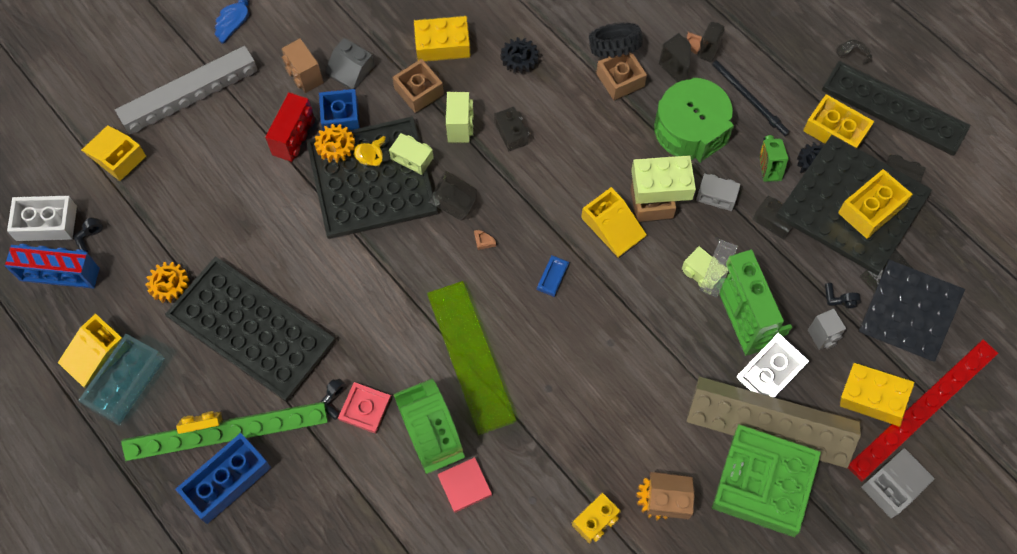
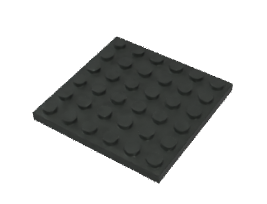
M413 116L349 130V132L352 131L355 140L354 148L362 143L372 144L373 141L380 139L382 136L386 137L385 143L380 146L383 159L379 166L361 164L355 158L354 150H350L351 156L345 155L344 161L339 158L338 163H336L335 159L328 162L327 158L323 160L321 155L317 154L314 145L316 139L306 140L327 239L437 214L427 170L421 175L390 158L389 149L401 133L406 136H412L419 142Z
M831 135L782 205L776 217L878 276L932 189ZM884 169L913 195L902 210L867 239L839 215L838 212L845 200Z

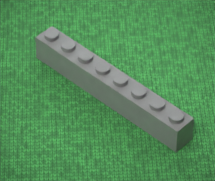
M243 46L115 109L130 135L150 124L156 123L166 116L172 115L182 108L188 107L198 100L204 99L214 92L220 91L230 84L236 83L246 76L252 75L258 69L249 51Z

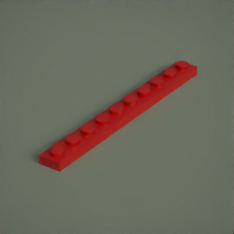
M983 339L905 412L900 427L893 424L890 425L849 464L848 469L862 482L987 365L998 352Z

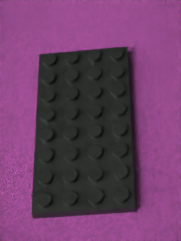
M216 256L165 313V316L285 402L289 400L336 341L330 334Z

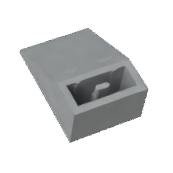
M904 448L861 488L892 519L907 507L934 478Z

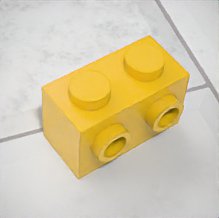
M601 493L573 521L572 526L589 544L593 540L597 542L605 534L603 530L608 525L612 527L619 520L617 516L620 510Z

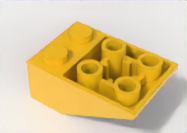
M108 125L81 150L119 181L146 157L138 143L126 134Z
M612 187L582 209L581 218L618 258L647 236L625 201Z
M94 314L79 329L58 363L85 388L129 345L97 314Z

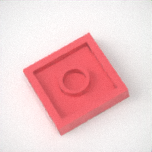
M354 382L338 419L376 434L391 400V395Z
M475 457L437 474L454 513L492 496Z

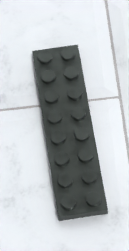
M838 61L822 88V91L953 156L971 126L841 61Z

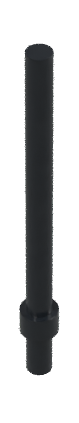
M718 60L712 63V66L769 121L773 128H776L785 137L790 133L781 123L782 120L774 116Z

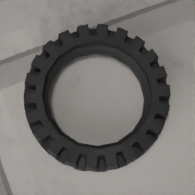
M624 22L619 24L613 23V25L607 24L606 27L596 28L589 34L591 53L594 56L598 55V57L603 56L604 58L609 56L610 58L615 56L621 57L622 54L628 55L629 52L633 53L643 44L641 28L639 25L631 24L630 22L625 24Z

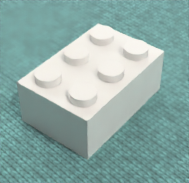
M70 196L12 197L7 232L16 241L72 240L77 205Z

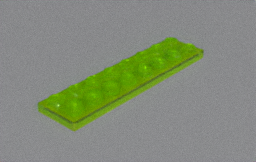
M461 281L428 292L427 297L478 435L515 423L516 418L464 282Z

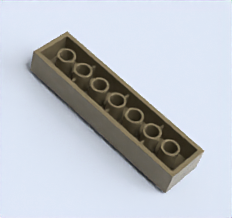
M703 377L698 378L687 416L688 423L733 436L739 424L820 451V461L848 468L861 436L859 421Z

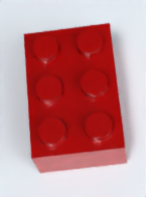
M288 92L265 136L273 156L292 162L294 157L299 154L302 141L306 140L307 131L313 126L315 121L308 98Z

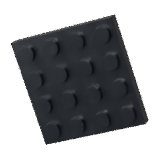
M888 260L858 332L935 362L965 289Z

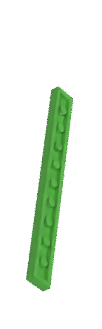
M324 402L223 420L219 426L180 434L175 429L123 439L121 444L125 461L228 442L232 441L240 433L245 438L328 423Z

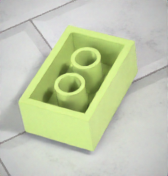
M690 156L633 160L631 171L636 204L693 200L696 188Z

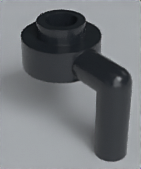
M98 218L86 219L82 224L83 229L74 235L78 249L88 252L83 238L87 235H96L103 230V225Z
M825 283L826 300L829 306L843 305L851 309L856 308L861 303L859 293H846L834 298L833 283Z
M333 379L328 383L326 396L321 400L325 404L326 412L334 420L338 419L340 413L329 403L337 398L346 388V384L341 379Z

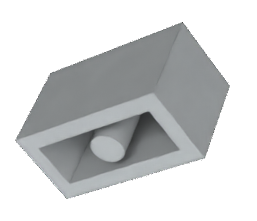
M704 174L696 201L732 211L740 184L733 180L718 178L713 174Z
M835 309L816 316L808 328V332L819 350L823 348L830 349L836 346L837 341L842 338L841 335L846 330Z

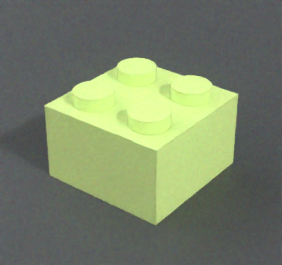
M447 92L446 130L448 142L470 143V136H473V99H470L469 92Z

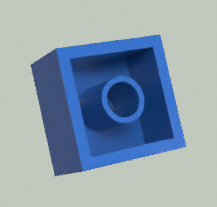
M355 89L319 93L320 118L323 132L325 131L324 126L331 128V124H334L335 127L341 124L342 129L348 127V131L360 128L358 99Z

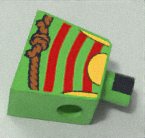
M772 135L765 136L760 151L763 182L782 181L788 162L783 140L774 139Z

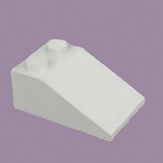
M778 333L737 375V378L750 391L775 397L809 361Z

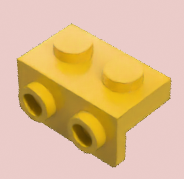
M210 411L203 413L201 416L194 417L191 415L183 417L176 428L178 434L219 426L223 419L221 412L214 413Z

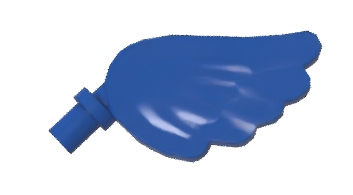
M238 0V3L231 4L220 11L221 15L216 19L215 35L221 43L224 44L247 20L249 16V11L246 7L248 0Z

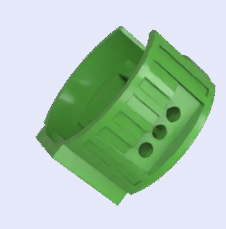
M692 78L691 80H684L674 84L665 92L662 99L659 100L654 124L657 140L670 154L674 156H690L691 160L696 158L701 163L728 144L734 126L731 123L733 113L731 101L722 88L705 79ZM700 116H704L705 119L701 120Z
M433 378L394 394L399 411L426 474L465 458L455 426Z

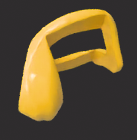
M382 136L380 139L373 141L372 144L362 143L357 145L354 150L355 158L361 164L379 166L383 159L380 146L385 143L386 137Z

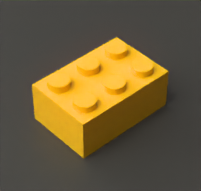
M466 16L414 20L418 61L420 59L423 61L470 58Z
M826 94L808 119L803 131L824 144L831 135H834L858 148L874 121Z
M882 169L844 201L838 214L868 239L902 210L913 194Z
M853 363L841 396L840 407L900 427L914 382Z

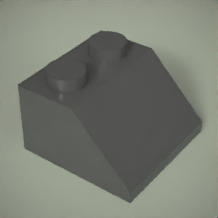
M343 38L333 50L325 74L349 89H356L375 67L373 55Z

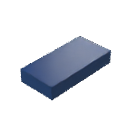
M551 255L537 290L555 297L569 262Z

